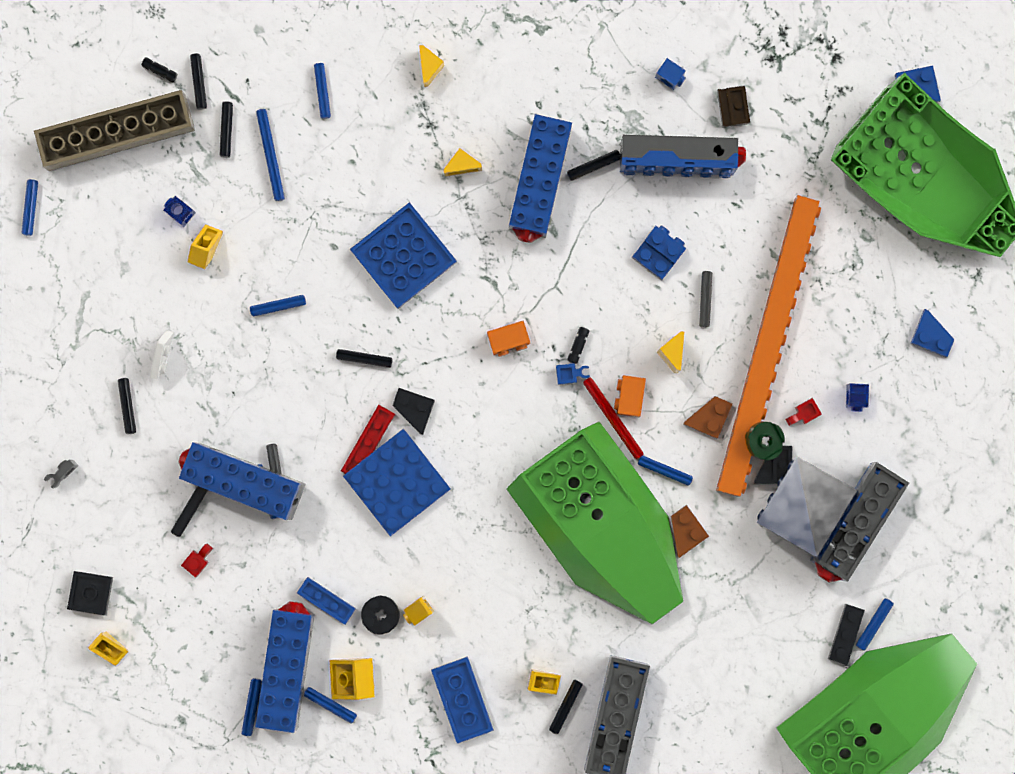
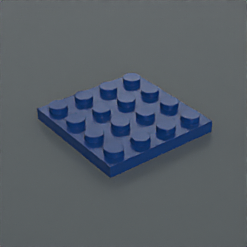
M410 202L350 249L397 309L457 263V260Z
M404 428L343 475L390 537L451 489Z

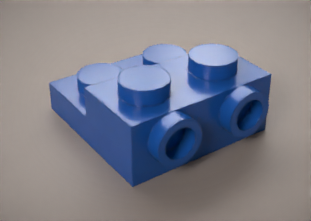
M662 225L653 228L632 256L634 260L661 280H663L686 250L684 247L685 243L678 237L673 239L669 236L670 231Z

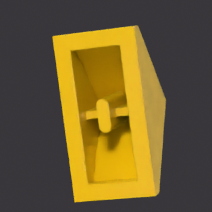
M419 45L424 87H428L444 67V61L424 45Z
M459 148L444 168V175L452 176L482 171V165Z
M107 631L100 633L88 647L89 650L115 666L128 653V650Z
M531 669L527 689L529 691L557 695L561 675Z

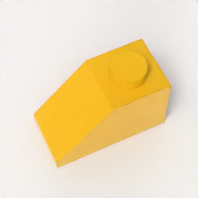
M205 224L190 246L187 262L206 269L214 256L223 231Z
M422 596L404 609L405 614L403 616L409 624L413 623L415 626L431 615L434 610L424 596Z

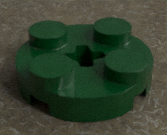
M758 422L745 435L747 448L757 459L772 460L779 456L783 450L781 448L783 443H785V436L782 429L774 423ZM763 437H769L767 446L762 444Z

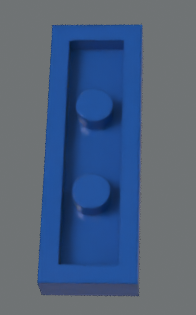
M309 577L306 578L297 594L344 625H346L356 610L354 606Z

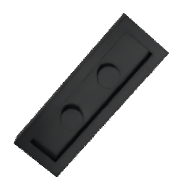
M845 604L828 659L848 665L865 612L864 609Z

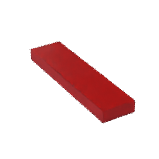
M378 404L342 467L341 472L346 474L375 451L395 413Z

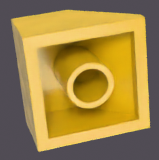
M372 658L329 660L332 699L359 700L375 697Z

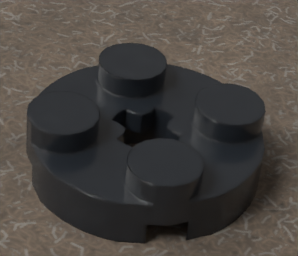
M379 595L369 599L364 604L361 611L362 623L368 631L374 634L389 633L397 626L400 619V611L393 599ZM380 609L384 610L383 614L386 615L381 621L377 620L378 617L375 615V612H379Z

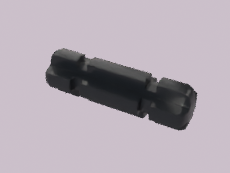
M147 57L141 63L143 68L150 69L151 72L163 78L166 77L170 82H174L178 76L176 72L157 62H153Z
M579 327L577 334L579 335L575 337L570 350L572 353H569L567 361L577 364L580 357L578 356L579 354L581 355L586 343L585 337L587 338L590 332L587 328Z

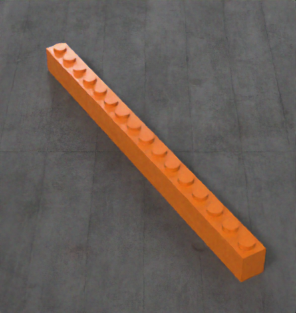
M799 195L794 199L716 491L740 497L741 493H745L747 483L744 481L746 475H749L751 472L752 464H749L751 456H753L747 448L745 435L754 424L761 422V419L764 420L767 409L764 408L765 403L770 400L772 390H769L770 384L775 382L777 372L774 371L776 364L779 365L782 353H779L780 347L785 345L787 338L784 332L791 323L790 310H794L796 305L795 291L800 289L802 280H799L800 273H804L807 263L804 261L805 254L808 255L811 249L809 239L810 236H814L816 230L814 221L821 212V207H818L820 202L818 200Z

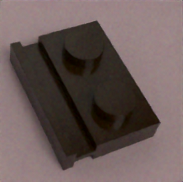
M745 86L718 89L717 95L722 128L750 124Z

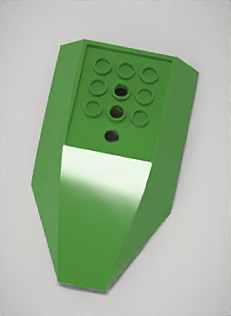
M906 73L900 75L879 94L835 147L831 161L873 200L920 236L1001 257L1015 240V201L996 149L992 148L954 119ZM887 137L892 140L890 148H887L884 144ZM900 150H903L906 154L903 161L898 158ZM915 162L921 166V170L917 174L911 170V166Z
M600 422L580 430L522 472L508 486L507 491L575 585L650 624H654L683 602L669 517ZM572 478H577L580 481L577 488L569 486V481ZM585 493L591 496V501L587 504L580 501L581 495ZM600 509L603 512V517L600 520L593 519V510Z
M952 633L866 651L836 680L776 728L788 747L810 774H908L942 742L977 663ZM873 723L880 724L882 727L881 732L878 734L871 733L870 726ZM862 736L866 739V743L863 746H857L855 739ZM846 748L850 750L851 754L848 758H842L839 752Z

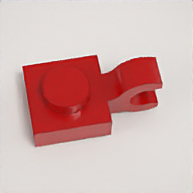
M811 398L796 406L797 413L785 420L789 426L799 420L806 424L822 415L814 399Z
M207 543L201 548L199 553L193 550L181 566L195 578L198 577L209 563L205 558L213 548Z

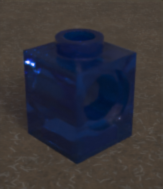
M177 196L169 198L163 210L183 227L186 226L196 213ZM177 206H182V212L175 215L174 209Z
M847 384L846 408H851V411L863 412V408H868L869 384Z

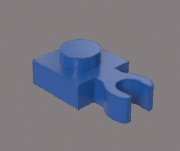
M575 363L556 365L558 385L577 383V377L589 378L590 375L585 376L582 374V370L589 369V366H582L576 369Z

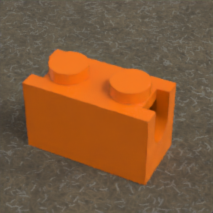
M524 320L487 331L493 355L498 354V357L508 355L509 350L516 349V351L527 349V345L530 344Z
M623 375L622 379H618L616 390L620 391L619 398H615L614 409L617 410L618 415L641 417L646 378Z

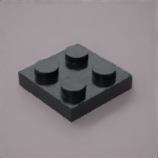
M74 571L67 609L107 615L113 577Z

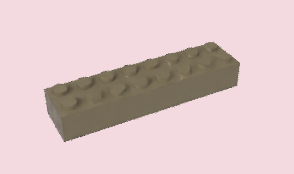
M182 90L34 130L43 167L48 171L193 132L195 128L186 95Z

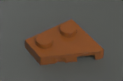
M714 396L684 421L683 425L718 439L733 403Z
M687 505L671 515L676 553L678 558H680L708 538L709 535Z

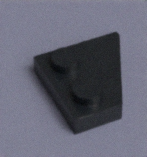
M398 388L392 406L423 435L435 400Z

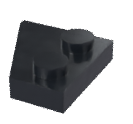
M782 446L781 449L783 450L779 456L772 460H764L754 480V484H777L782 476L785 477L788 472L787 467L792 461V446Z

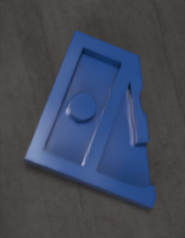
M933 65L895 74V79H897L900 75L906 73L936 103L941 101Z
M924 309L911 344L946 358L949 355L954 338L929 310Z

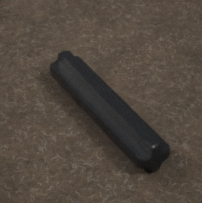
M195 53L190 55L196 108L206 109L202 61L200 54Z
M229 101L222 102L219 155L224 158L230 157L233 104Z
M614 150L568 170V177L573 181L620 160L621 155L618 150Z
M338 349L336 352L338 360L391 368L393 362L391 357L343 349Z
M120 378L118 379L124 429L126 434L136 433L129 379Z
M199 486L196 487L171 529L173 535L181 537L208 492L207 489Z
M573 680L549 728V731L559 734L583 686L580 681Z

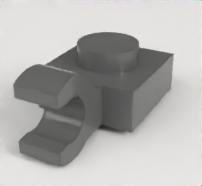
M64 460L58 465L57 468L59 470L55 474L46 475L44 481L53 478L55 482L51 488H57L60 482L79 465L74 460Z

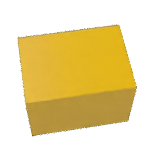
M680 331L657 351L658 355L673 373L681 371L684 343L683 331Z

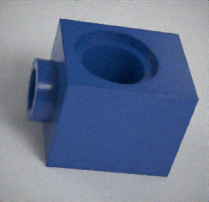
M666 58L656 73L655 78L674 90L676 86L680 87L685 81L686 77H684L686 70Z

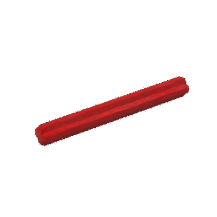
M591 377L584 380V386L635 459H639L644 455L643 451Z

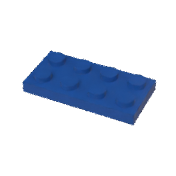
M468 656L431 669L457 744L494 731Z

